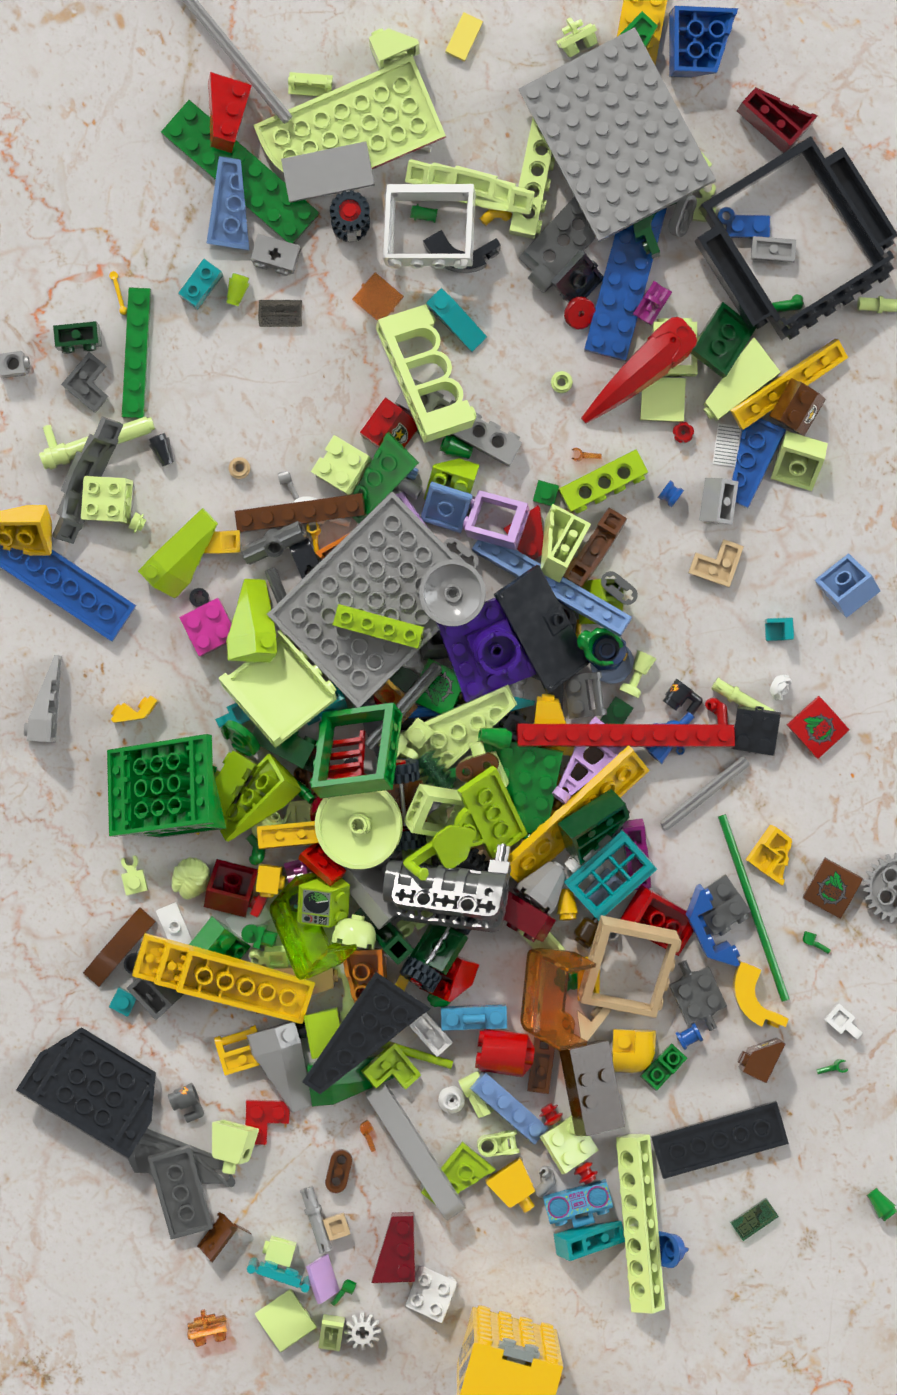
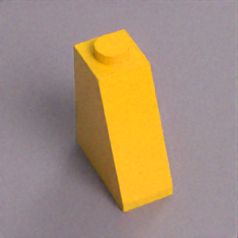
M542 694V697L537 696L534 724H567L559 699L551 694ZM575 747L546 748L564 751L563 755L571 756Z

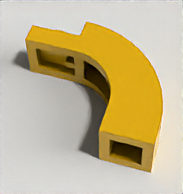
M739 960L740 965L736 967L733 976V993L741 1011L751 1021L761 1027L765 1019L768 1020L767 1024L779 1028L780 1025L786 1027L789 1018L762 1007L756 998L755 986L761 969Z

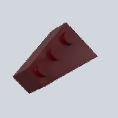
M755 87L742 101L737 112L782 153H785L808 130L818 115L814 113L809 114L799 109L798 106L787 104L781 101V98Z
M508 890L504 920L507 922L506 926L516 932L519 929L525 932L523 936L532 942H535L536 939L544 942L556 919Z
M392 1212L371 1283L415 1282L414 1212Z

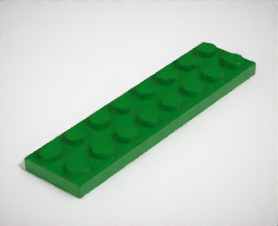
M188 100L162 129L161 134L214 180H216L219 156L241 159L245 207L286 242L294 244L319 216L320 213L306 200L290 203L286 183L237 140L235 141L232 153L211 147L210 117L191 100Z

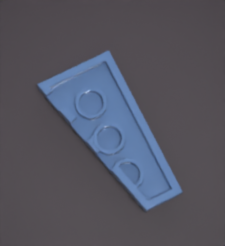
M219 156L207 244L250 250L241 159Z

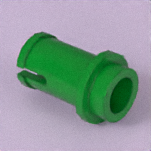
M419 204L412 205L410 218H414V221L420 219L435 223L438 209L421 207Z

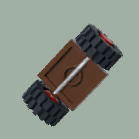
M412 758L396 760L393 790H386L396 801L401 812L402 822L419 784H423V780L420 778L419 760ZM403 822L402 836L396 850H414L415 848L425 846L427 844L426 835L411 833Z

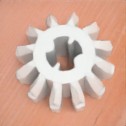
M361 1312L360 1319H358L357 1315L353 1314V1322L347 1320L346 1325L349 1328L344 1330V1334L350 1335L346 1340L348 1343L354 1341L353 1348L356 1349L358 1344H361V1350H365L366 1343L370 1348H373V1341L378 1342L380 1340V1337L376 1335L381 1333V1328L376 1327L379 1324V1320L371 1322L372 1314H369L366 1319L364 1318V1312ZM360 1327L365 1328V1335H361Z

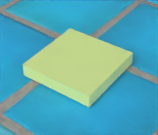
M662 377L641 391L640 420L684 422L686 378Z

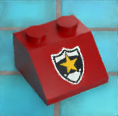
M385 397L360 431V435L379 448L386 433L390 432L405 448L418 428L414 419Z

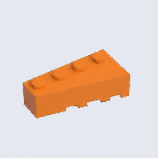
M375 948L374 950L343 949L339 951L354 1003L375 972H378L387 979L386 952L383 948Z

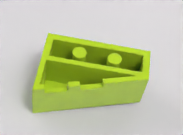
M236 750L228 752L222 762L224 766L221 771L217 770L214 774L223 816H225L230 806L235 802L241 788L245 786L251 776V772L258 765Z

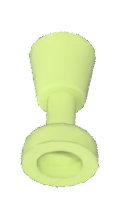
M637 650L632 668L634 670L633 676L629 684L623 683L619 690L639 698L641 691L636 687L642 674H647L656 658Z

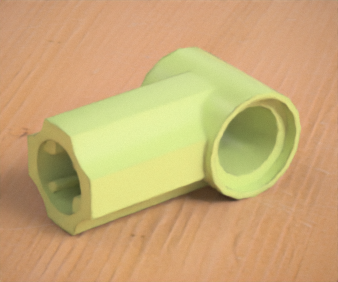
M476 1071L458 1081L466 1098H469L478 1118L494 1110L470 1089L480 1076L479 1072Z

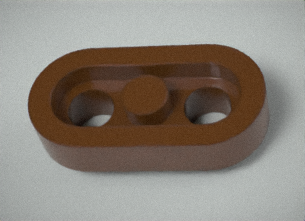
M483 753L464 759L456 767V776L462 782H469L487 769L483 765L484 762H490L491 766L493 765L498 769L499 760L493 753ZM464 768H468L470 770L469 775H465L463 773Z
M345 1149L336 1150L330 1159L325 1185L332 1193L342 1192L348 1182L352 1155ZM338 1157H345V1163H339L337 1160ZM337 1177L340 1179L341 1182L340 1184L335 1185L333 1184L332 1179Z

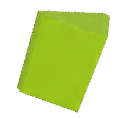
M338 1007L304 1016L312 1059L319 1057L340 1026Z

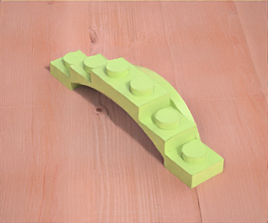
M413 159L408 161L405 182L411 184H474L476 192L475 206L507 212L517 211L529 215L535 193L534 191L516 187L515 183L497 179L498 176L465 167L456 166L454 168L435 162L428 164Z

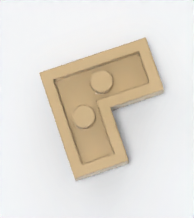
M723 539L716 559L695 553L688 574L729 588L744 546Z

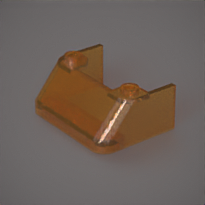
M545 948L530 949L526 959L520 1016L523 1029L559 1051L586 1046L587 1041L574 1034L575 1020L565 1011L569 973L575 974L580 970L595 968L596 963L574 951Z

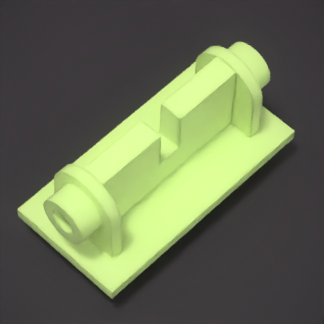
M290 72L288 77V94L307 96L326 94L332 91L333 75Z

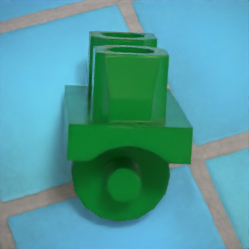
M249 924L242 929L241 936L245 942L254 943L253 947L260 949L263 945L275 946L278 933L268 931V925L261 924L257 927L254 924Z

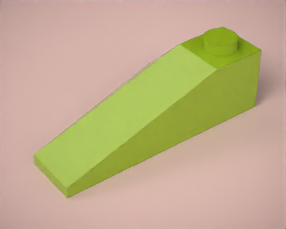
M202 508L138 572L152 587L174 599L177 598L191 583L193 574L201 562V557L218 523Z

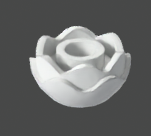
M779 675L772 682L770 693L775 700H783V695L788 693V685L792 683V680L789 678L790 676Z
M456 1086L442 1089L438 1098L440 1108L451 1114L459 1112L464 1107L465 1094Z

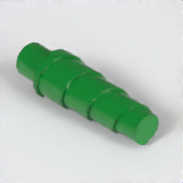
M296 779L301 788V791L298 793L299 797L302 800H306L309 804L313 803L315 797L311 794V790Z

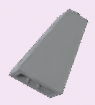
M342 866L346 870L342 879L350 885V895L378 929H381L398 917L395 904L386 903L383 900L385 874L375 866L367 869H351Z

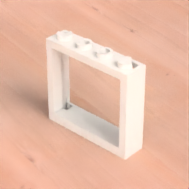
M387 184L383 249L385 265L394 269L401 268V266H410L416 269L423 268V266H432L437 269L444 268L445 266H454L459 269L472 266L476 198L474 184ZM396 201H468L465 254H393Z

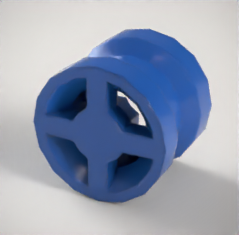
M670 480L657 498L667 501L668 506L672 508L684 490L675 487L674 482Z

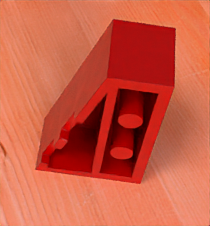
M210 72L208 79L211 147L232 153L252 85Z

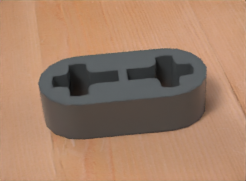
M609 571L602 576L601 586L620 603L631 605L636 601L638 597L637 590L620 575ZM614 576L616 578L614 582L619 587L615 588L613 585L607 587L605 585L607 583L605 577L610 578ZM620 588L625 591L632 590L631 596L633 599L623 600L624 594L619 591Z

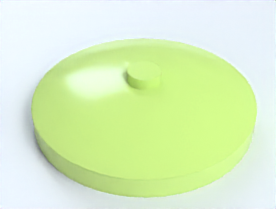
M386 790L323 798L317 809L315 831L321 848L333 861L347 868L367 869L382 863L396 850L402 836L403 822L400 809L394 798Z

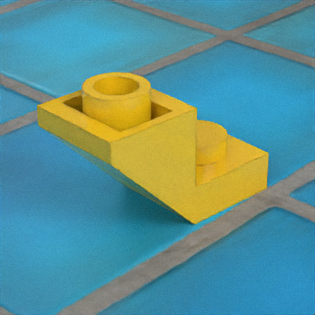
M240 530L215 531L204 553L240 552Z
M151 695L149 698L144 697L138 705V708H140L138 712L127 703L117 704L111 712V715H113L111 721L118 723L145 719L158 704L159 700Z

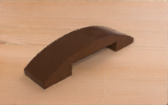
M608 508L597 524V528L577 558L572 561L563 577L582 588L611 548L627 518Z
M139 907L100 951L83 974L100 987L144 934L154 925L156 920Z

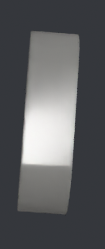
M449 538L444 541L443 544L445 546L448 543L452 545L455 542L457 544L456 549L461 553L459 555L453 551L452 553L460 561L465 562L461 558L462 554L467 558L470 556L474 557L473 567L477 568L479 559L473 551L455 538Z

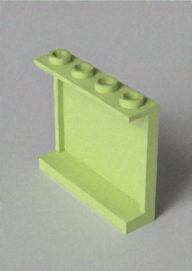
M281 630L277 631V654L270 663L245 662L229 676L224 673L219 677L221 686L275 748L337 700L335 694L337 690L329 680L326 682L321 677L323 674L316 665L312 666L307 661L309 659L308 656L301 649L298 651L294 646L295 643L287 634L284 635Z

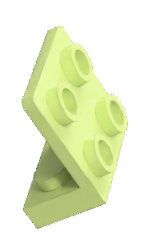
M85 476L83 480L81 519L130 524L133 481L127 478Z

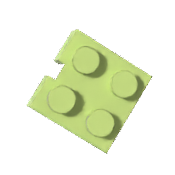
M334 435L325 448L327 451L324 458L320 457L311 472L346 495H352L373 459Z

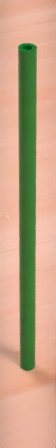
M726 814L718 816L781 1002L787 1001L790 998Z

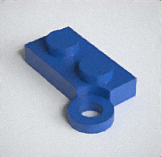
M723 207L718 212L717 217L722 224L726 225V231L731 238L770 237V216L735 215L733 209L729 207ZM724 212L730 214L728 220L723 219L722 214Z

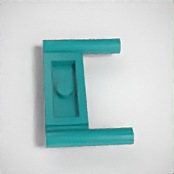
M252 1257L247 1266L249 1274L257 1272L259 1275L290 1286L300 1287L304 1293H307L310 1289L309 1276H305L303 1281H301L302 1276L298 1275L299 1271L286 1268L284 1270L278 1268L277 1263L268 1260L265 1263L260 1262V1265L257 1266L258 1259L256 1257Z

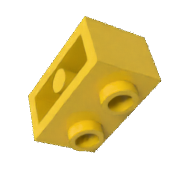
M259 865L256 892H261V897L273 898L275 894L280 893V890L285 888L286 876H282L283 866Z

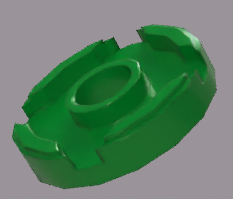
M228 720L221 727L223 737L226 740L230 739L233 742L231 744L232 747L241 754L254 756L260 750L257 739L240 723Z

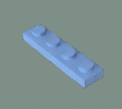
M483 1072L470 1089L532 1144L535 1145L540 1136L548 1129L544 1123L486 1072Z

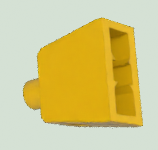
M520 1156L486 1179V1184L509 1208L518 1203L523 1212L526 1213L535 1206L529 1195L535 1192V1188Z

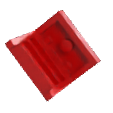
M360 730L359 737L333 741L332 748L359 744V749L331 753L330 761L358 757V762L331 766L329 764L327 780L367 775L364 773L365 730Z

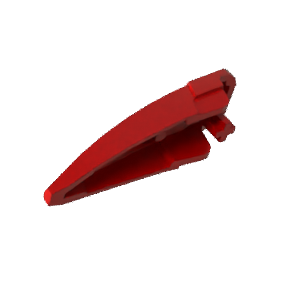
M680 317L670 318L647 338L648 340L611 378L583 414L581 419L585 423L595 420L631 399L668 374L671 368H675L689 357V354L697 344V337L684 319Z

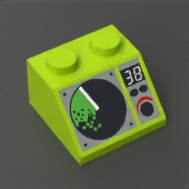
M321 878L299 885L297 922L331 928L336 926L339 921L348 918L350 885L342 878L332 886H329Z

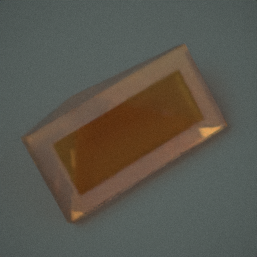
M388 680L373 695L383 704L395 703L397 705L405 694ZM413 704L402 717V722L418 708L417 705Z

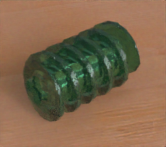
M435 749L428 751L417 759L419 760V770L423 769L420 776H428L426 784L433 783L435 787L448 789L455 787L453 784L456 781V777L448 778L451 770L443 771L446 763L438 764L441 757H433L436 752Z

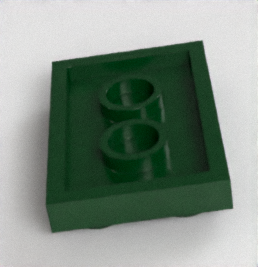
M722 302L718 305L699 335L697 344L691 351V354L721 378H724L728 375L756 327L749 330L741 315Z

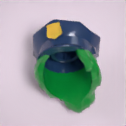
M597 627L592 632L585 630L577 638V645L584 651L586 660L598 670H615L626 660V641L605 628Z

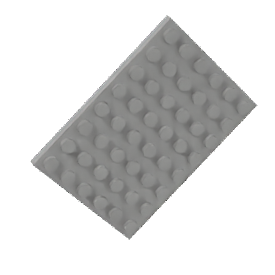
M635 28L519 88L523 100L598 242L716 181Z
M391 492L267 615L358 708L439 631L436 621L426 614L421 605L419 596L420 584L426 572L435 564L445 560L459 559ZM455 589L450 590L449 596L455 598L457 591ZM338 604L425 627L420 648L417 649L333 626Z

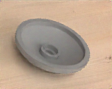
M445 560L435 564L426 572L420 584L419 596L424 611L431 619L446 626H460L470 622L479 614L485 602L486 589L481 575L473 566L460 560ZM452 589L457 591L455 598L449 596V592Z

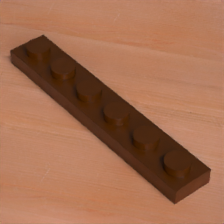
M362 493L234 511L236 528L240 530V533L285 527L297 521L307 524L366 515Z

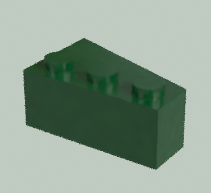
M612 789L608 790L558 823L566 851L581 866L585 862L583 858L592 849L596 851L600 847L598 843L607 834L611 836L630 816L626 803Z

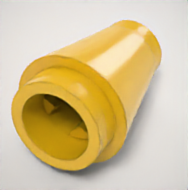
M562 889L557 910L559 920H576V914L579 913L574 893L570 889Z

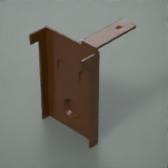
M221 1212L217 1214L219 1218L213 1224V1229H210L197 1245L212 1263L238 1228L251 1234L249 1230L235 1223L233 1224Z

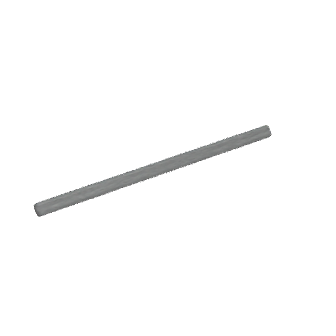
M183 0L284 124L292 118L291 113L198 0Z

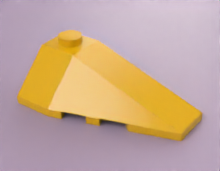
M25 505L0 511V545L3 546V549L9 551L11 548L22 550L23 554L30 556L51 555L52 520L47 505Z

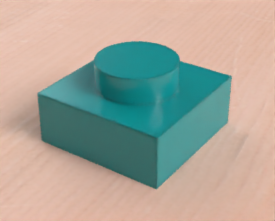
M118 987L109 1008L128 1017L137 999L130 992Z

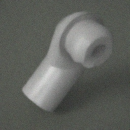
M542 1166L539 1169L541 1183L537 1186L534 1193L540 1199L555 1183L554 1172L549 1166Z

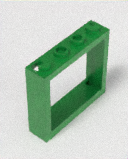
M395 703L322 712L321 722L319 723V738L316 742V758L313 761V778L310 781L312 790L320 799L393 790L403 715ZM383 720L376 774L327 780L335 727Z

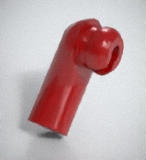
M717 698L706 700L705 707L717 715V723L729 725L727 706Z

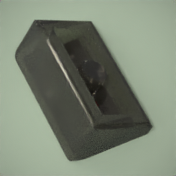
M259 300V326L301 327L302 300Z

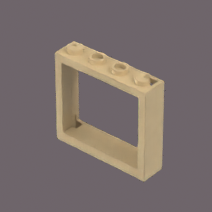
M600 916L578 991L580 1002L656 1018L658 1010L661 1011L663 1007V993L669 987V973L673 972L675 967V953L679 952L681 947V940L678 937L677 931ZM610 932L668 943L650 1004L593 993Z

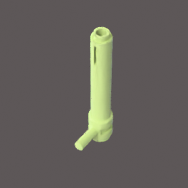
M145 416L123 424L118 437V444L152 433L151 430L155 429L152 418ZM51 425L44 426L43 431L49 448L44 449V452L39 453L44 469L50 468L52 470L57 468L59 464L66 465L71 463L76 452H82L88 436L67 444L60 443L57 445Z

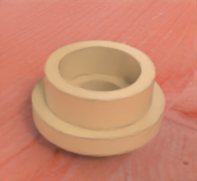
M234 458L229 464V472L234 478L243 479L250 473V464L245 458ZM237 465H243L244 469L242 472L236 471Z

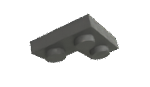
M88 352L61 385L96 413L109 396L93 382L107 366L92 353Z

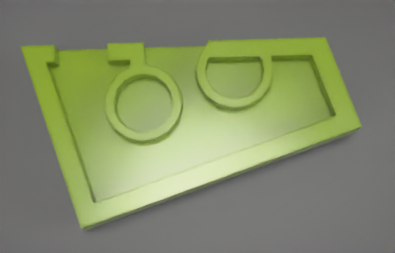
M463 1141L441 1166L457 1194L496 1170L495 1167ZM424 1187L421 1193L434 1203Z

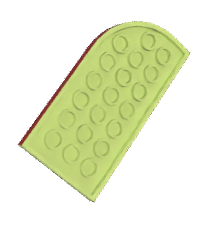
M413 56L289 109L288 111L291 113L292 118L285 124L275 115L253 125L265 153L281 172H283L281 161L283 158L365 141L368 146L371 167L374 169L446 138Z

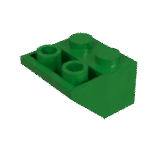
M213 916L189 944L241 959L251 947L229 927Z

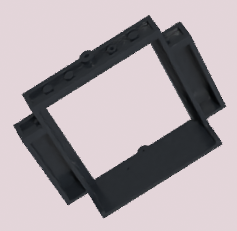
M811 136L702 203L699 207L700 212L711 229L697 237L694 242L749 330L753 327H756L758 330L768 323V319L781 340L786 337L791 340L800 334L799 329L804 326L807 329L818 323V317L823 314L825 318L837 311L835 309L836 306L841 303L843 306L854 300L853 295L858 292L863 295L873 288L871 286L872 283L877 280L879 283H882L890 278L889 273L894 270L890 263L895 258L890 250L886 253L883 250L895 244L893 240L897 237L896 230L845 149L842 147L825 158ZM803 154L871 262L872 267L786 320L785 317L781 318L713 209Z

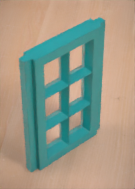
M622 830L567 878L564 883L599 921L600 916L608 914L658 869ZM625 844L632 854L619 865L612 855ZM634 857H637L644 866L630 877L623 867ZM608 859L616 868L602 880L595 870ZM617 872H620L627 881L613 892L606 882ZM591 874L599 883L585 894L578 885ZM600 887H603L609 896L596 906L589 897Z

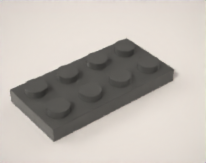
M191 1145L149 1155L148 1161L170 1239L213 1229L212 1219Z

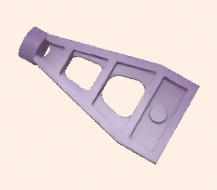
M594 717L589 724L604 723L597 717ZM575 747L561 781L552 792V795L560 802L566 804L572 794L587 784L626 747H597L604 752V757L593 765L583 758L586 747ZM577 763H580L588 770V773L580 781H576L571 777V772ZM562 787H566L568 789V793L564 789H562Z

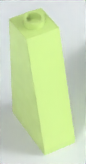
M755 338L749 342L737 358L728 375L722 378L703 404L705 406L703 410L709 419L714 418L717 422L729 413L731 409L742 403L781 373Z

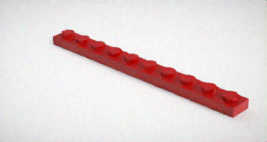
M517 724V747L735 746L734 725Z

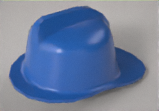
M658 1231L661 1266L674 1268L683 1259L689 1248L685 1247L680 1236Z

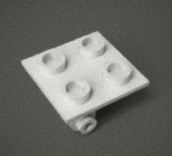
M420 1265L405 1306L443 1323L458 1282L454 1277H446Z

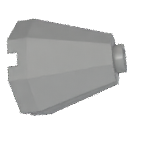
M549 861L517 883L513 891L515 893L519 891L518 897L539 910L545 911L544 913L550 916L556 908L566 878L565 868L556 861L554 863Z

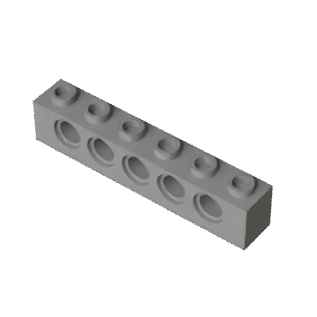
M416 379L413 380L415 386L423 384ZM401 391L395 404L411 413ZM438 391L423 395L428 399V403L424 406L427 413L434 411L438 406L447 407L456 402L454 400L451 402L444 400V395ZM476 413V419L472 428L452 434L510 467L522 445L518 435L510 431L506 434L500 430V425L492 421L486 423L481 420L482 416ZM475 427H482L485 430L484 436L475 437L472 432ZM500 437L503 439L504 445L500 448H495L492 445V439Z

